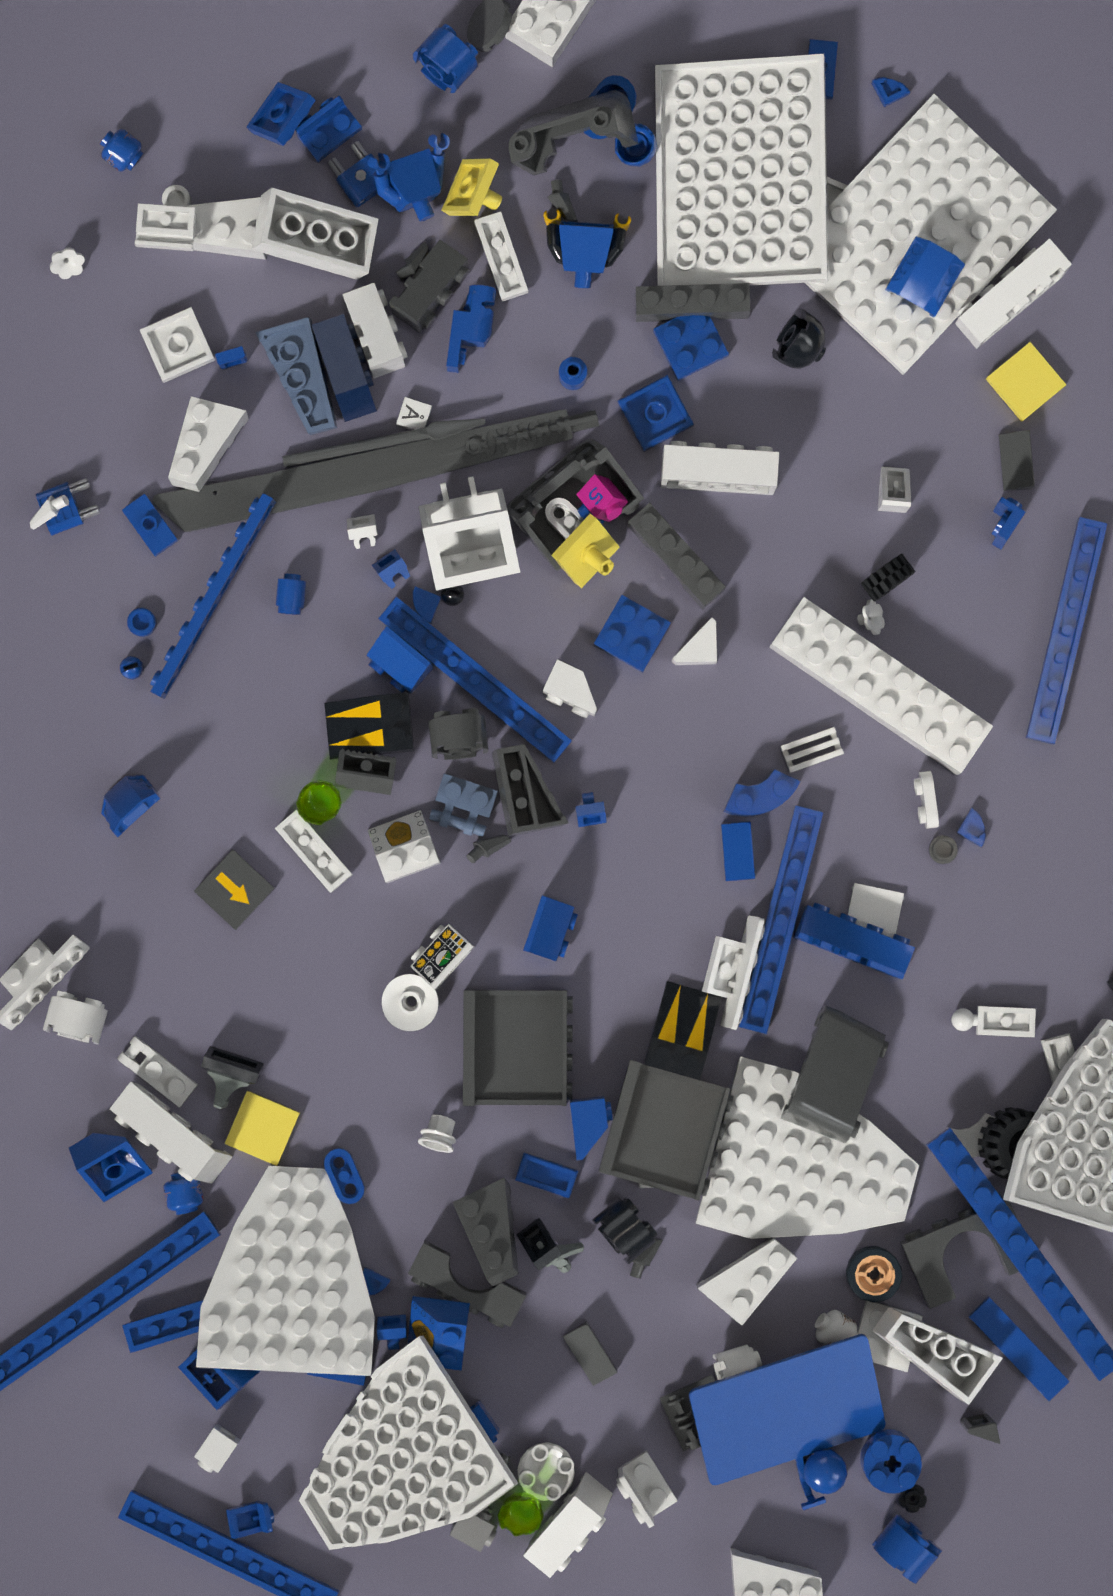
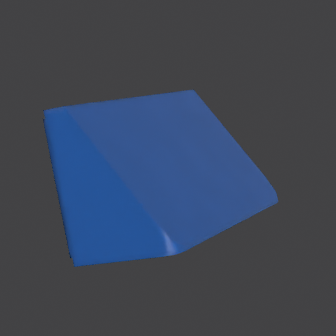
M751 822L721 824L725 880L755 879Z

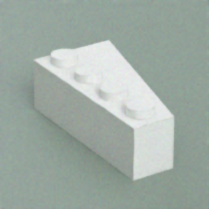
M1050 238L1038 249L1033 248L1022 258L1023 262L1016 268L1012 266L1001 275L1002 280L997 285L990 284L979 294L981 298L974 305L969 302L957 312L960 317L955 324L976 349L1058 282L1070 268L1071 262Z
M130 1082L110 1108L117 1115L114 1119L126 1129L132 1127L138 1132L135 1137L146 1146L152 1144L159 1150L156 1154L168 1164L174 1162L180 1167L178 1173L191 1182L194 1179L212 1184L233 1156L225 1150L213 1149L211 1144L214 1141L197 1130L191 1131L189 1129L191 1125L187 1120L174 1112L170 1114L168 1112L170 1107L140 1084Z
M890 1307L872 1329L873 1332L953 1396L968 1405L1003 1359L985 1348Z

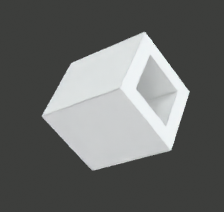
M216 1424L194 1456L199 1460L197 1464L210 1473L213 1470L219 1473L241 1439L219 1424Z

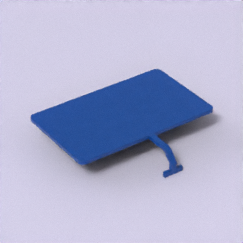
M858 1334L693 1388L689 1392V1399L709 1482L712 1485H719L795 1459L799 1479L808 1501L801 1504L803 1510L826 1503L824 1496L815 1499L811 1488L804 1479L805 1465L803 1457L816 1451H822L879 1432L886 1425L868 1338L864 1334Z

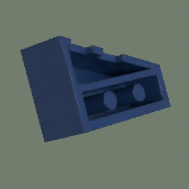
M342 314L312 324L344 421L347 422L377 412L369 387L374 386L369 369L363 371L361 366L362 363L366 362L361 346L355 348L353 340L358 339L353 323L347 324L345 316Z

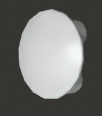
M549 1442L538 1443L527 1449L520 1458L517 1469L519 1483L523 1490L531 1497L543 1501H555L565 1494L572 1485L575 1474L574 1462L569 1453L561 1446Z

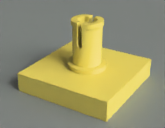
M490 158L462 159L441 211L449 216H478L482 204L491 210H496L501 204L502 196L489 189L499 163Z
M589 514L551 556L572 581L582 589L597 571L606 576L613 570L614 563L609 558L620 547L598 519Z

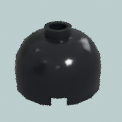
M804 310L800 311L802 314L800 317L794 315L786 323L776 340L781 342L778 351L774 348L772 351L774 359L796 369L809 366L814 361H820L826 351L824 347L826 337L823 325L818 319Z

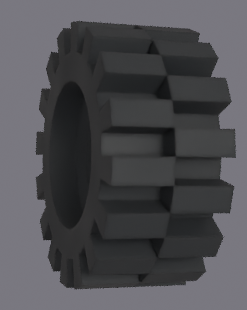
M902 553L861 582V585L873 602H875L908 579L916 571Z

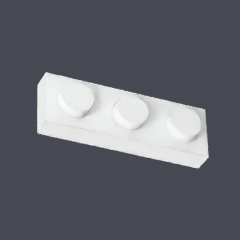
M501 211L474 220L501 301L527 294L528 288Z
M295 810L275 827L278 833L330 893L353 875L298 810Z

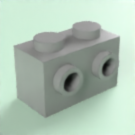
M488 1506L474 1517L452 1523L450 1536L479 1552L482 1551L484 1545L490 1547L498 1527L495 1524L496 1515L492 1513L493 1509Z

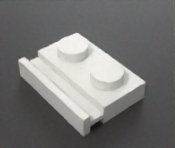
M138 203L135 246L193 251L196 208Z

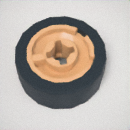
M868 1246L856 1251L849 1259L846 1277L850 1288L862 1300L875 1303L883 1302L893 1297L900 1288L902 1270L897 1258L888 1250L878 1246ZM874 1268L879 1271L877 1279H871L868 1276V1273L874 1270Z

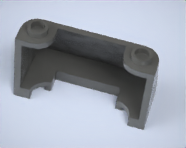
M608 91L529 116L510 138L509 153L511 163L534 176L547 172L545 166L547 159L557 154L554 141L587 130H591L599 136L616 137L625 148L639 144L628 98L619 91Z
M587 439L576 446L507 505L508 515L556 571L561 566L551 555L565 539L545 518L546 506L552 499L564 498L578 510L583 502L576 494L594 474L609 478L627 499L628 503L622 508L621 514H631L644 499L608 449L594 439ZM557 509L554 511V516L562 518L564 512Z
M825 1005L817 1015L814 1024L817 1028L812 1033V1040L798 1079L791 1091L788 1105L786 1104L781 1119L846 1143L850 1137L855 1138L861 1124V1122L857 1121L878 1058L885 1056L889 1042L885 1041L886 1035L837 1009Z

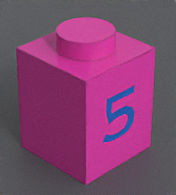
M596 474L576 494L595 518L607 522L617 518L621 514L622 508L628 503L627 499L609 478Z

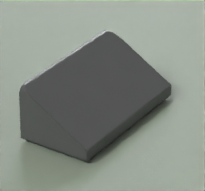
M1030 430L998 435L1003 491L1032 489L1035 486Z
M587 1321L563 1336L593 1386L618 1373L617 1368Z
M987 1413L961 1418L960 1424L969 1434L1000 1444L996 1422Z

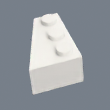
M371 283L342 294L373 378L375 379L404 368L403 359L408 356L403 342L397 343L394 332H397L398 329L393 315L387 317L384 306H387L388 302L383 289L377 291L375 283Z
M191 396L168 476L173 486L200 492L219 464V460L225 451L234 442V438L242 426H245L249 420L246 410Z
M769 1238L742 1255L739 1259L697 1283L696 1286L739 1324L743 1325L796 1261L797 1257L775 1238Z
M587 1472L581 1477L577 1489L565 1497L563 1500L564 1504L554 1515L550 1516L530 1541L523 1555L549 1578L557 1570L562 1572L572 1559L569 1557L574 1550L580 1552L589 1540L586 1536L592 1530L596 1533L606 1521L603 1515L613 1493Z
M730 1548L734 1596H823L822 1579L819 1571L786 1562L782 1563L767 1559L764 1556L752 1555Z

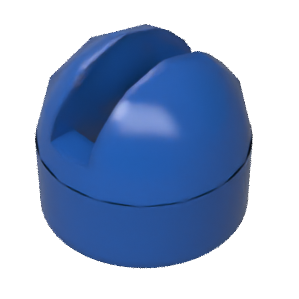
M134 656L124 658L120 664L121 674L130 680L139 678L144 670L143 663ZM134 663L138 665L136 668L124 670V667Z

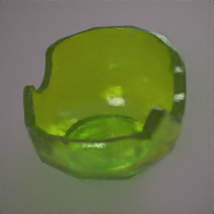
M315 780L306 784L301 789L296 801L298 814L305 822L314 825H322L333 819L339 813L342 804L340 791L333 783L324 780Z
M515 1492L507 1497L498 1512L499 1526L501 1529H508L514 1536L532 1534L540 1528L544 1518L540 1501L535 1496L524 1492Z

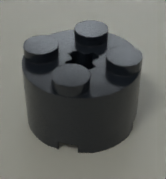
M618 1197L594 1217L592 1221L594 1224L599 1222L602 1224L598 1228L600 1233L618 1254L620 1252L622 1255L626 1253L627 1257L623 1260L630 1264L655 1243L654 1237L657 1235V1232L648 1221H640L636 1216L639 1210L629 1198L622 1200Z

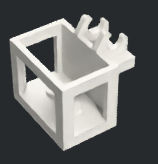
M472 476L468 477L471 495L449 499L446 483L444 482L440 483L443 496L442 501L418 506L436 590L520 573L502 488L477 493L474 477Z

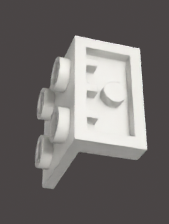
M647 1450L617 1468L618 1478L616 1479V1485L625 1499L630 1497L633 1501L631 1503L632 1511L640 1524L646 1522L648 1527L651 1528L655 1525L653 1517L678 1501Z

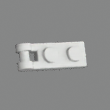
M134 1036L129 1042L131 1044L126 1052L122 1051L117 1059L180 1108L198 1084L147 1043ZM139 1052L147 1056L141 1064L134 1060Z

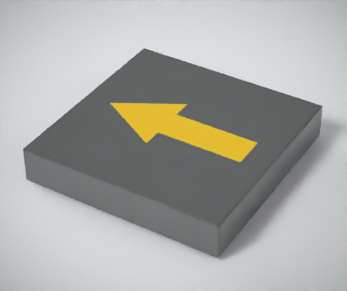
M232 850L194 892L232 928L237 930L275 888L235 850Z

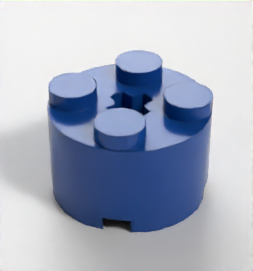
M447 24L435 28L413 53L415 63L420 60L424 66L420 71L425 77L443 91L448 87L451 88L450 93H455L478 67L475 58L478 55L476 48L468 42L464 43L461 41L454 29Z
M892 1429L876 1432L864 1443L861 1449V1467L867 1479L875 1488L882 1492L893 1494L911 1489L915 1485L921 1473V1456L914 1443L902 1432ZM893 1455L897 1462L893 1463L892 1467H888L884 1461L890 1460V1456Z
M899 1514L893 1517L872 1543L875 1551L888 1564L902 1572L905 1570L902 1575L917 1584L942 1552L931 1540L927 1541L922 1536L923 1531L911 1521L908 1522Z

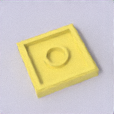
M1031 342L986 378L987 382L1021 422L1066 386V383Z
M247 1091L224 1144L278 1166L300 1112Z

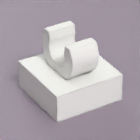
M374 514L347 519L349 540L354 539L356 549H360L359 540L365 537L370 539L371 546H375L377 525Z

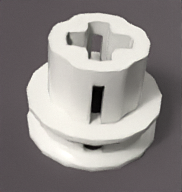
M431 1115L428 1128L421 1129L422 1137L418 1139V1143L438 1152H453L452 1144L456 1143V1139L452 1136L455 1121L442 1115Z

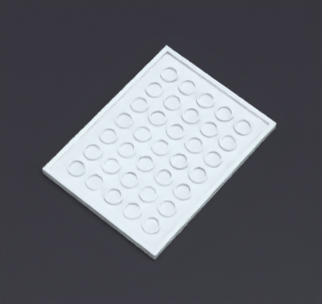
M824 54L655 65L658 286L738 283L768 285L828 281Z
M933 94L827 207L828 281L805 282V284L904 375L959 316L957 312L975 299L1057 209L944 102ZM916 236L937 244L956 255L965 263L964 268L934 318L922 308L893 292L885 290Z

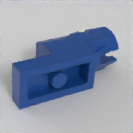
M470 285L463 308L466 311H453L446 364L448 372L459 373V366L465 365L467 348H462V345L485 347L491 338L494 312L486 307L495 305L496 289L494 287Z

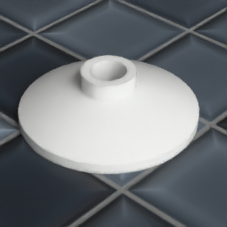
M404 974L396 977L386 986L382 995V1009L385 1017L393 1026L404 1031H416L426 1027L432 1022L438 1011L439 1000L436 990L421 976L416 974ZM409 996L416 998L417 1003L415 1006H410L407 1003Z

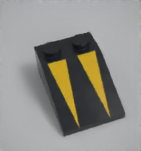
M408 692L324 703L330 760L338 759L341 749L345 751L349 749L350 752L355 751L356 753L360 751L362 754L366 752L368 755L370 753L382 755L415 751Z
M667 981L644 1065L700 1080L722 997Z

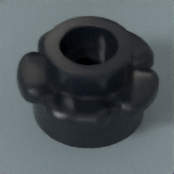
M915 1484L911 1489L901 1492L898 1497L900 1506L906 1508L907 1512H918L927 1503V1497L924 1495L925 1490L920 1485ZM911 1496H915L914 1501L910 1500Z

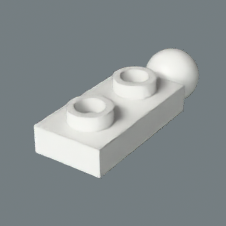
M977 1006V1015H975L968 1009L960 1008L952 1014L951 1022L959 1031H967L972 1026H976V1035L1035 1037L1036 1009Z

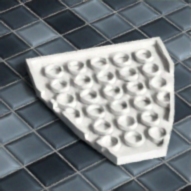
M1101 1019L1064 1065L1019 1139L1003 1200L1113 1233V1021Z
M740 1056L730 1095L734 1096L730 1112L724 1113L722 1123L726 1124L722 1140L717 1139L714 1150L718 1151L717 1160L714 1168L709 1169L707 1179H710L707 1195L701 1198L695 1223L746 1238L757 1239L843 1234L905 1221L919 1165L872 1122L860 1114L857 1118V1121L861 1122L855 1138L850 1137L846 1143L781 1119L786 1104L788 1105L791 1091L795 1087L799 1073Z
M268 1166L233 1227L201 1305L196 1367L371 1376L375 1316L352 1229L325 1169Z
M423 1335L418 1336L374 1371L371 1376L372 1380L366 1389L360 1392L356 1398V1404L350 1413L344 1416L326 1443L322 1452L324 1453L318 1468H314L310 1476L309 1486L304 1489L299 1501L328 1549L333 1550L351 1546L391 1542L474 1517L516 1486L518 1482Z

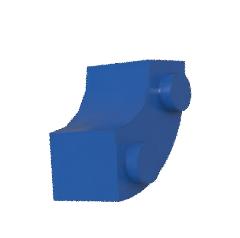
M774 769L767 780L758 785L744 786L736 784L723 812L744 817L765 814L788 800L801 781Z

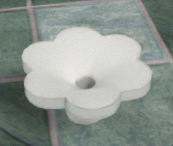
M68 247L52 254L50 270L54 274H59L61 279H69L72 275L82 273V264L85 259L81 253H76L73 248Z
M869 599L866 605L863 606V614H859L857 620L859 625H865L867 630H871L873 635H878L885 625L884 618L882 617L883 610L880 604H876L872 599Z

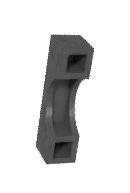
M750 284L638 286L635 289L636 322L665 321L674 317L692 315L712 316L720 320L748 319L750 314Z
M650 502L628 521L630 530L665 563L682 584L685 591L703 610L724 592L725 585Z
M426 1240L408 1272L409 1275L413 1276L411 1281L423 1288L430 1285L438 1289L436 1294L448 1301H452L455 1298L463 1303H470L469 1312L477 1315L480 1311L488 1315V1321L500 1328H503L504 1325L511 1327L526 1297V1292L505 1281L484 1290H473L461 1285L452 1274L450 1253Z

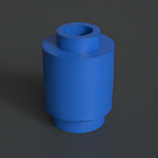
M569 357L560 364L559 380L563 387L568 390H578L586 383L587 366L580 358ZM571 369L579 371L576 375L568 373Z
M284 573V578L278 579L276 594L278 613L301 615V608H304L306 581L301 580V575Z

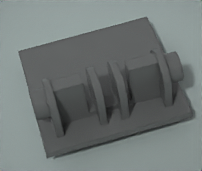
M712 1375L660 1397L683 1451L701 1447L689 1392L693 1388L714 1382L715 1380Z

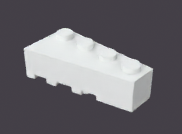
M261 197L181 206L196 208L193 250L266 260L267 254L251 250Z

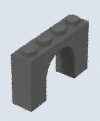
M1004 1200L1006 1205L1009 1207V1209L1016 1217L1011 1203L1009 1201ZM972 1207L958 1212L959 1217L951 1221L943 1218L931 1224L932 1228L927 1231L921 1232L920 1229L911 1231L904 1235L905 1240L900 1241L925 1304L929 1309L956 1298L944 1269L943 1255L949 1241L962 1232L978 1231L986 1234L995 1246L1005 1273L1013 1275L1019 1272Z

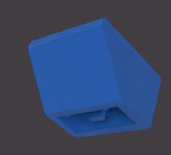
M197 1350L178 1366L216 1410L225 1406L261 1372L258 1370L196 1367Z

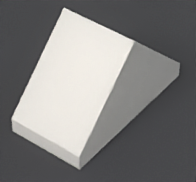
M881 467L878 511L906 513L911 507L910 470L906 468Z
M711 618L673 657L672 662L675 665L716 664V621Z

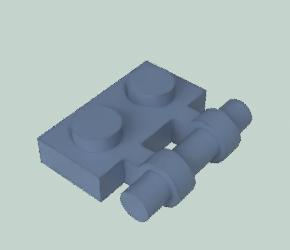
M444 773L435 801L446 805L443 812L432 809L429 820L439 822V826L445 828L451 826L463 830V834L472 836L473 833L483 837L487 826L476 823L478 815L490 818L498 791ZM454 807L470 812L468 819L452 815Z

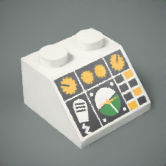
M450 924L446 927L440 925L430 936L434 941L426 949L421 946L411 957L414 963L410 967L434 990L440 987L475 948L473 944Z

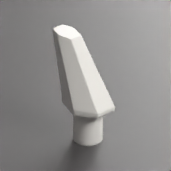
M52 495L49 496L32 517L30 528L34 530L54 516H57L61 508L69 505L67 496L62 495L54 498Z

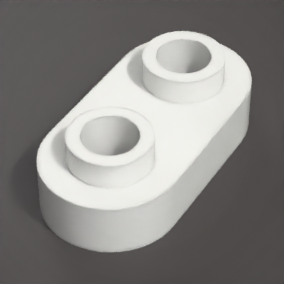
M564 498L552 499L545 509L547 522L565 540L584 520L578 513V510ZM560 509L564 512V516L556 518L554 511Z
M931 771L919 772L918 778L914 779L916 796L920 795L922 804L921 807H918L919 823H924L926 829L937 828L939 826L933 776Z

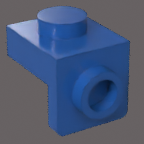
M255 1501L226 1509L232 1539L259 1532H273L274 1513L266 1502Z

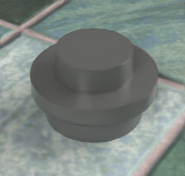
M945 835L934 838L929 846L931 858L939 864L952 862L958 853V847L954 839Z

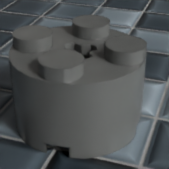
M478 708L464 709L462 714L451 715L450 711L433 713L434 719L428 722L433 758L438 759L437 754H444V760L476 757V751L483 749V754L489 751L485 716L479 714Z

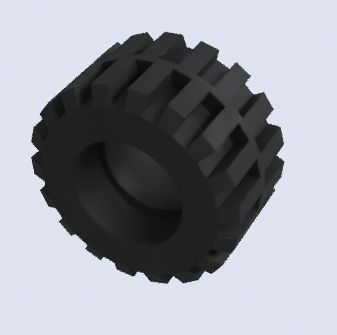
M1009 1107L1005 1108V1111L998 1110L995 1112L996 1118L989 1117L986 1120L988 1126L982 1127L980 1133H983V1138H978V1145L982 1146V1150L978 1152L980 1157L985 1158L982 1163L986 1168L991 1169V1173L1008 1180L1013 1162L1009 1153L1010 1140L1016 1132L1020 1130L1025 1131L1035 1112Z

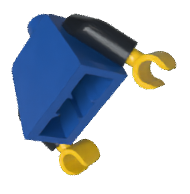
M556 209L557 217L555 219H548L546 210L543 216L547 225V246L555 261L563 265L564 271L575 272L574 287L591 288L592 273H603L604 268L612 266L622 253L631 217L628 216L626 224L618 222L619 213L615 215L613 224L561 221L558 209Z

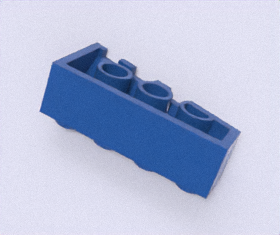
M815 902L813 907L809 905L805 907L793 938L903 980L915 947L909 945L910 939L897 934L890 938L882 934L884 929L869 923L866 928L855 924L856 918L841 913L840 917L829 914L830 908Z

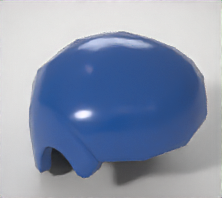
M635 123L639 144L625 148L620 140L615 138V153L624 164L641 167L650 162L656 154L657 141L654 133L646 125Z
M831 1449L816 1451L808 1457L804 1466V1479L814 1491L821 1494L837 1492L844 1486L848 1475L843 1457Z

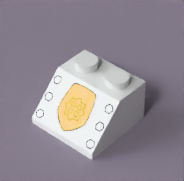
M421 810L368 830L386 883L441 864Z

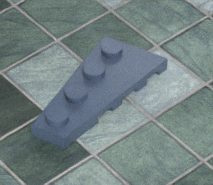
M307 317L255 332L265 348L271 364L276 369L283 387L287 390L292 404L308 434L313 435L338 428L311 319Z

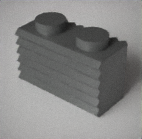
M341 749L334 787L391 795L396 758L384 757L383 755L379 757L378 754L373 756L372 753L368 755L366 752L362 754L360 751L356 753L355 751L350 752L349 749L347 751Z

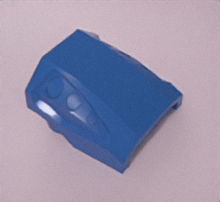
M916 236L885 290L901 296L922 308L934 318L964 268L965 263L956 255L937 244Z
M144 775L125 776L104 795L101 814L106 818L112 832L119 837L161 798Z

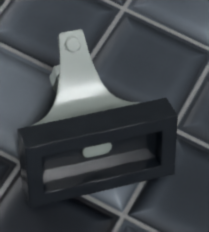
M210 1046L203 1057L201 1067L208 1071L207 1074L215 1082L216 1093L213 1107L218 1109L226 1108L229 1103L228 1098L232 1092L240 1087L256 1084L262 1073L264 1063Z
M540 1218L516 1234L538 1270L554 1265L563 1273L569 1272L572 1264L566 1257L583 1252L584 1249L581 1242L557 1245Z

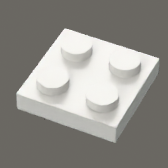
M192 307L140 329L163 383L215 361Z
M866 1301L857 1332L866 1335L868 1338L873 1363L908 1372L910 1360L873 1332L872 1329L889 1307L922 1321L923 1316L881 1303Z

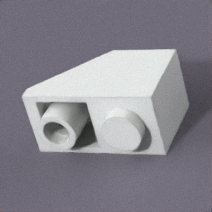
M557 660L543 689V693L547 695L546 700L558 706H561L564 702L573 707V713L587 718L588 715L595 716L597 708L584 672Z

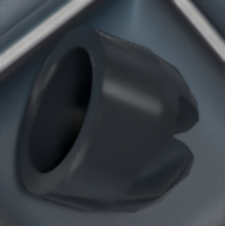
M461 586L442 589L441 596L447 605L456 606L463 601L464 591ZM446 590L460 592L459 597L445 594Z

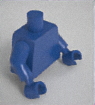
M444 133L440 135L441 141L439 144H437L438 139L436 135L432 134L429 136L428 142L434 148L433 151H430L428 148L391 162L388 155L378 153L379 163L376 158L370 157L368 159V166L376 170L373 175L377 194L399 212L414 208L420 222L428 220L435 215L430 202L441 193L445 165V153L443 150H446L450 144L449 137Z

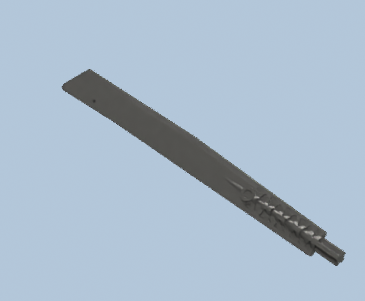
M563 409L470 429L441 440L429 438L263 475L204 485L200 492L182 489L156 494L153 497V503L184 532H191L247 520L251 515L249 508L256 497L260 498L263 493L276 501L270 514L372 493L572 440L573 432L598 427L599 422L596 410L568 416L567 411Z

